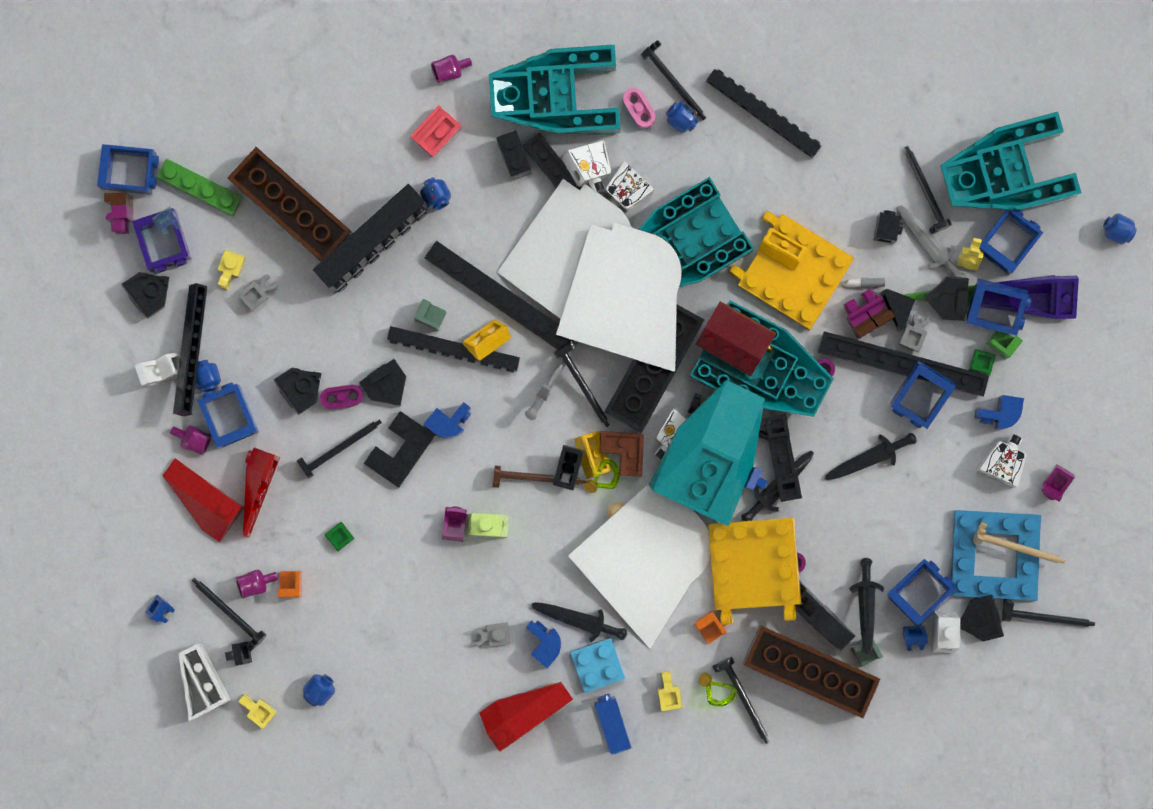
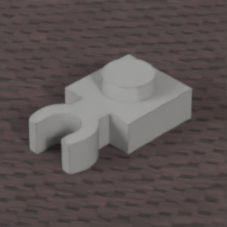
M268 274L262 277L261 284L257 285L253 281L238 294L252 312L268 299L265 293L275 290L278 286L276 283L272 286L266 285V281L270 278Z
M916 312L912 317L913 326L906 325L899 345L915 352H920L927 332L923 331L922 328L930 320V317L927 316L923 323L919 322L917 319L919 312Z
M508 622L486 625L487 632H483L480 629L472 631V634L478 633L481 635V640L474 642L475 646H480L485 641H489V647L511 644Z

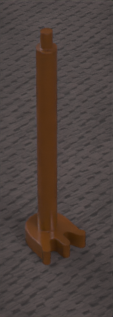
M495 465L493 487L499 488L500 478L553 483L555 475L501 471V466ZM577 477L575 485H579V483L585 484L586 480Z

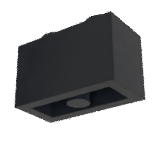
M515 130L496 137L511 180L514 181L532 174L517 131Z

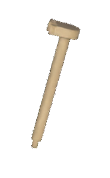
M983 522L976 529L973 538L974 544L981 545L984 541L1054 563H1065V559H1061L1057 555L985 534L987 524Z

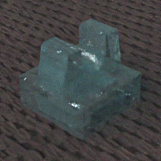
M168 207L152 218L157 229L165 236L169 235L168 225H174L176 229L180 228L171 207Z

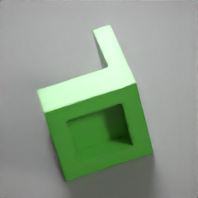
M995 331L986 344L1002 357L1008 359L1023 340L1018 336L1012 337L1008 333Z

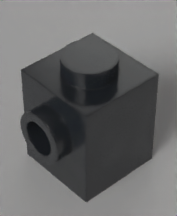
M884 210L883 213L880 212L877 215L873 240L895 244L898 235H901L903 230V222H900L901 216L889 210Z

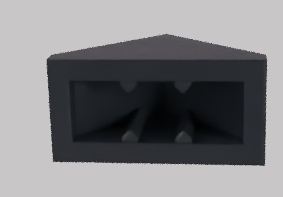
M885 289L881 292L882 298L887 308L894 314L895 317L892 320L897 331L905 328L915 299L890 289Z
M563 445L553 481L554 486L574 490L584 450Z

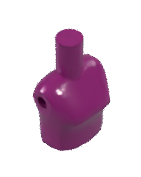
M449 55L431 62V69L437 83L460 78L462 75L461 69L472 66L470 58L458 61L455 55Z
M191 425L185 431L174 426L170 431L171 435L181 438L180 446L202 456L205 454L212 435Z
M259 569L236 577L241 598L266 592L267 583L278 580L276 572L263 575Z

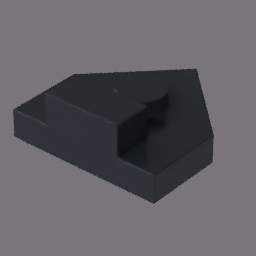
M139 272L122 283V287L139 312L149 319L165 308L169 277Z
M945 277L923 297L943 320L965 321L969 295V279Z
M393 359L371 372L359 383L371 401L401 406L407 376L396 360Z
M290 368L274 379L275 384L280 389L279 392L298 415L316 404L321 373Z
M993 594L971 599L960 619V629L983 642L1004 636L1002 622Z

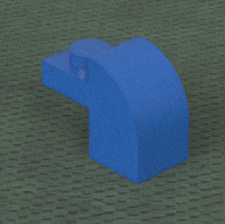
M1001 395L999 396L997 411L979 408L975 410L974 418L980 419V423L992 425L994 421V430L1009 428L1020 419L1024 398Z
M463 402L451 418L436 408L423 425L441 438L457 437L464 432L459 423L462 422L464 424L471 416L469 412L471 407Z
M538 620L536 623L531 621L526 628L542 641L531 655L548 669L560 653V636L554 628L547 634L545 632L547 628Z

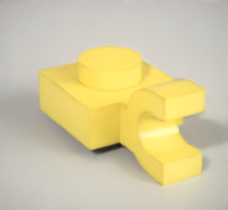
M973 238L970 248H962L957 260V266L975 271L978 270L984 254L979 249L982 242L981 239Z
M227 250L224 251L218 267V271L223 272L218 282L220 288L228 290L232 276L239 278L246 259L245 256Z
M670 671L661 672L664 688L658 689L661 711L683 708L679 686L672 685Z
M244 694L238 701L250 710L246 716L262 729L265 728L277 713L275 709L261 698L255 703L248 695Z

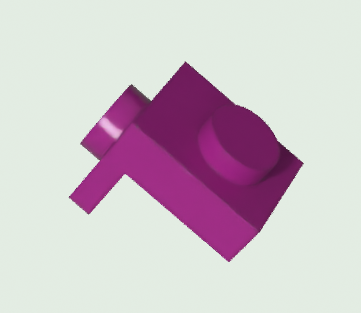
M1056 464L1042 484L1043 494L1050 500L1055 499L1060 502L1064 492L1074 480L1075 475Z
M458 506L445 508L442 540L463 542L467 518L466 509Z

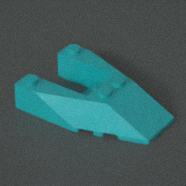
M615 44L549 49L547 52L529 57L515 65L512 64L490 73L491 117L556 134L604 135L620 133L619 107L577 110L574 74L616 71Z
M1058 111L998 127L941 164L940 167L951 205L955 207L1023 210L1064 201L1080 195L1082 192L1076 173L1034 183L1025 152V145L1059 137L1064 132Z

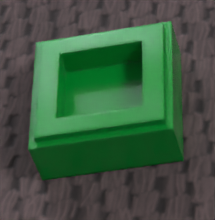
M975 349L969 370L990 376L996 355Z
M340 522L325 534L337 552L355 539L343 522Z

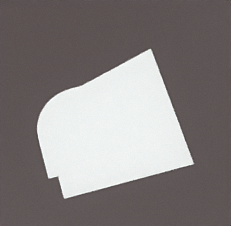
M563 179L497 273L561 319L591 224L612 230L614 222L631 227L630 222L620 208L599 193L594 192L588 185L584 184L581 190H578Z
M615 222L612 230L591 224L556 335L675 372L677 291L681 281V265L675 250L664 239L651 233Z
M647 485L568 556L650 649L690 584L706 568L711 555L710 537L706 525L694 510L652 491L650 486Z

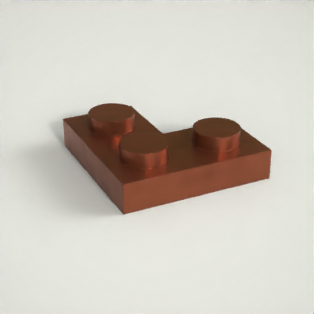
M601 431L600 453L621 454L620 476L642 477L644 434Z

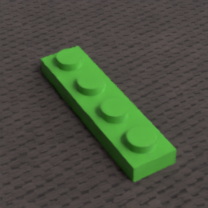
M167 158L157 175L158 179L231 216H234L243 198Z

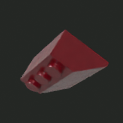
M720 301L695 345L747 375L752 376L776 333Z

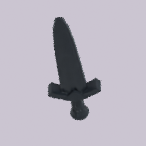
M908 433L906 437L891 443L885 436L880 434L878 439L883 443L834 468L825 476V479H837L891 458L890 465L895 466V450L907 445L916 444L917 438L915 434Z
M808 451L794 461L797 477L811 461L814 455L813 451ZM776 479L760 493L758 487L754 488L753 492L758 502L748 512L742 514L741 519L742 521H752L754 516L763 508L773 512L779 511V507L772 506L779 498Z
M862 558L860 560L862 581L849 588L852 593L858 590L861 638L866 655L871 654L873 647L875 589L881 592L885 589L881 584L871 581V565L873 561L870 558Z
M540 602L532 603V608L544 615L593 633L594 635L589 638L590 642H593L601 632L615 635L620 640H624L627 637V630L625 628L617 629L616 627L604 624V612L602 609L598 610L599 617L556 605Z

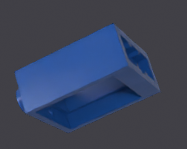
M102 144L97 187L101 190L152 195V189L156 188L157 183L154 171L155 168H158L159 156L156 155L153 149ZM114 154L148 157L145 187L111 183Z
M1006 209L984 237L979 248L980 251L984 252L983 256L1008 275L1014 272L1044 233L1036 222L1026 220L1020 210ZM1006 218L1032 236L1013 262L988 244Z
M977 278L966 317L967 324L1017 336L1018 331L1023 330L1024 310L1029 309L1031 298L1028 297V291ZM985 290L1020 299L1013 326L977 318Z
M918 360L890 401V405L893 408L892 411L900 417L905 415L910 418V423L920 429L923 426L928 429L956 386L953 381ZM919 374L944 389L925 419L900 404Z
M233 382L221 386L222 390L216 393L213 390L201 395V399L197 400L215 445L219 449L259 433L240 385H234ZM235 392L248 425L220 437L206 404Z
M923 559L887 594L888 598L917 628L955 593L953 588L955 586L954 582L948 576L943 578L938 573L939 567L933 561L928 563L926 559ZM926 570L946 592L920 616L900 593Z
M610 694L597 697L598 701L594 702L610 754L613 755L631 749L632 747L615 696L610 697Z

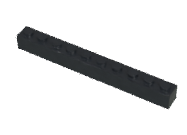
M714 68L706 80L708 84L812 159L821 148L818 140L811 139L807 132L800 131L796 124L789 123L786 117L778 115L775 109L767 107V104L762 100L756 99L753 93L746 92L742 85L738 86L735 84V81L730 77L724 76L721 70Z
M199 283L189 285L173 408V414L183 417L192 415L208 287Z
M390 326L387 337L391 344L397 345V343L403 344L402 346L408 348L414 346L416 350L423 351V349H426L432 354L439 352L445 357H449V355L455 356L454 359L462 360V358L468 359L467 362L475 363L476 361L480 362L482 366L488 367V365H492L493 368L499 370L505 368L507 372L511 373L518 370L520 357L493 351L479 361L468 351L463 343Z

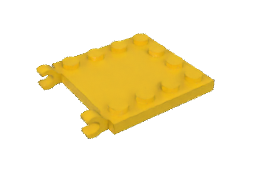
M767 210L761 220L773 226V229L807 247L795 270H792L759 251L746 272L733 264L728 273L740 280L738 287L810 331L853 262L854 257L783 213L780 218H777Z
M781 518L730 522L729 526L722 523L709 524L715 610H721V624H733L732 609L785 605V621L796 620L795 605L801 604L795 519Z

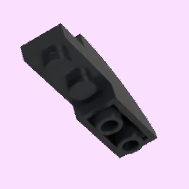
M799 580L801 604L795 605V610L839 651H842L856 635Z

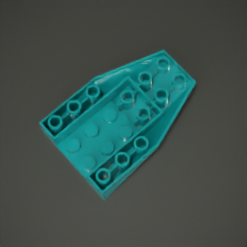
M710 176L655 209L638 229L659 236L675 250L681 265L679 287L700 283L754 251V247L744 231H740L720 199L721 194Z
M729 300L728 306L776 333L770 343V346L774 348L773 351L765 352L752 376H749L703 349L689 378L713 390H716L727 379L764 397L763 409L814 417L834 378L786 329Z
M726 379L677 428L648 484L652 491L729 526L754 465L765 398Z

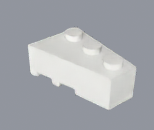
M197 643L178 653L189 722L231 701L202 643Z

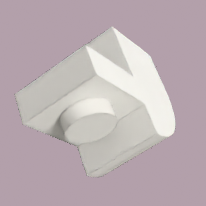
M181 352L166 354L156 360L135 365L141 385L150 384V386L176 378L178 376Z

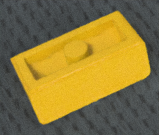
M770 227L758 251L795 270L807 247Z
M494 319L462 343L480 361L510 340L511 336L508 327Z
M599 431L574 439L576 448L584 450L581 463L586 479L612 472L606 453H600Z

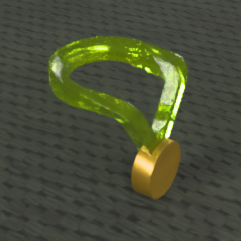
M609 458L602 460L594 480H587L584 484V489L589 493H595L597 488H616L620 478L617 464ZM605 464H609L614 471V478L610 484L597 483Z
M702 673L699 677V684L706 687L707 700L710 705L723 707L731 703L736 697L737 690L733 685L714 682L709 673ZM711 685L731 689V693L725 700L718 701L712 698Z

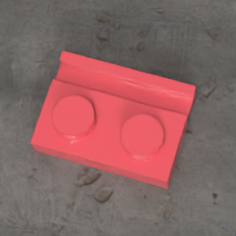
M438 105L410 137L434 158L462 128V125Z

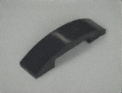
M786 414L764 418L780 501L802 499Z

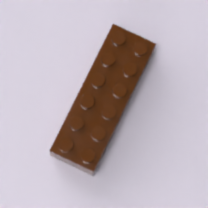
M257 147L249 153L228 177L234 186L320 262L353 234L347 226Z
M759 625L742 663L744 666L863 719L880 682V678L762 625Z

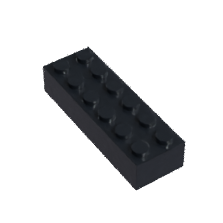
M408 183L321 261L313 271L333 294L342 292L348 286L347 282L352 277L356 279L364 272V266L368 263L373 264L380 257L379 253L384 248L388 250L396 243L395 238L400 234L404 236L412 228L410 225L415 220L419 222L427 215L428 207L426 202Z
M678 304L676 306L675 372L705 320ZM633 359L604 413L642 434L675 372Z

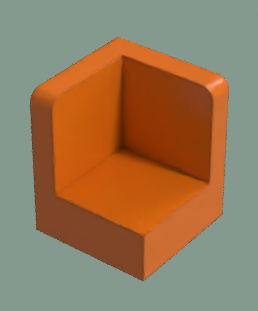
M302 571L280 572L278 597H302Z
M712 611L694 623L708 644L727 633Z

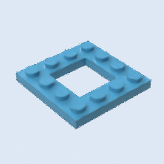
M954 510L951 580L955 584L953 587L955 593L952 596L983 597L993 594V597L998 599L1038 601V557L1016 551L1015 578L974 576L975 544L973 543L976 529L983 522L987 524L986 534L1017 535V544L1040 550L1041 515Z

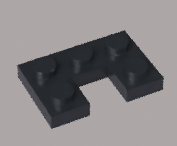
M401 411L388 427L389 430L405 440L394 458L375 446L363 463L398 488H400L436 436Z

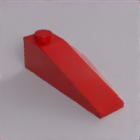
M253 448V451L249 450L245 459V463L248 464L246 466L243 536L249 538L280 460V457L257 448Z
M176 458L163 474L167 483L199 527L212 538L221 542L244 510V506Z
M558 682L496 700L479 712L487 735L498 751L501 752L567 705L573 698L563 683Z

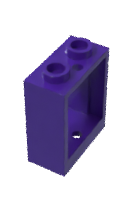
M174 208L132 221L146 267L150 272L154 271L155 274L167 270L166 267L172 265L180 267L187 264V260L191 259L183 230ZM172 222L181 253L152 262L143 231Z

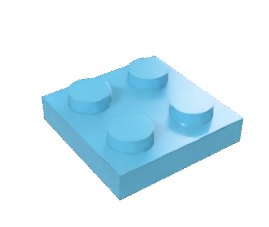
M611 638L571 652L584 693L625 679Z

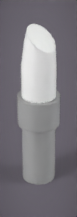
M885 278L848 279L844 286L861 288L885 287Z

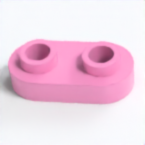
M628 89L624 93L623 104L638 127L643 129L651 127L655 121V112L639 89ZM635 97L638 101L633 104L629 99ZM642 115H647L648 120L642 121L640 117Z

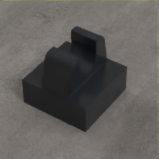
M249 641L231 644L232 651L225 652L226 661L234 660L235 666L252 663L251 652L246 649Z

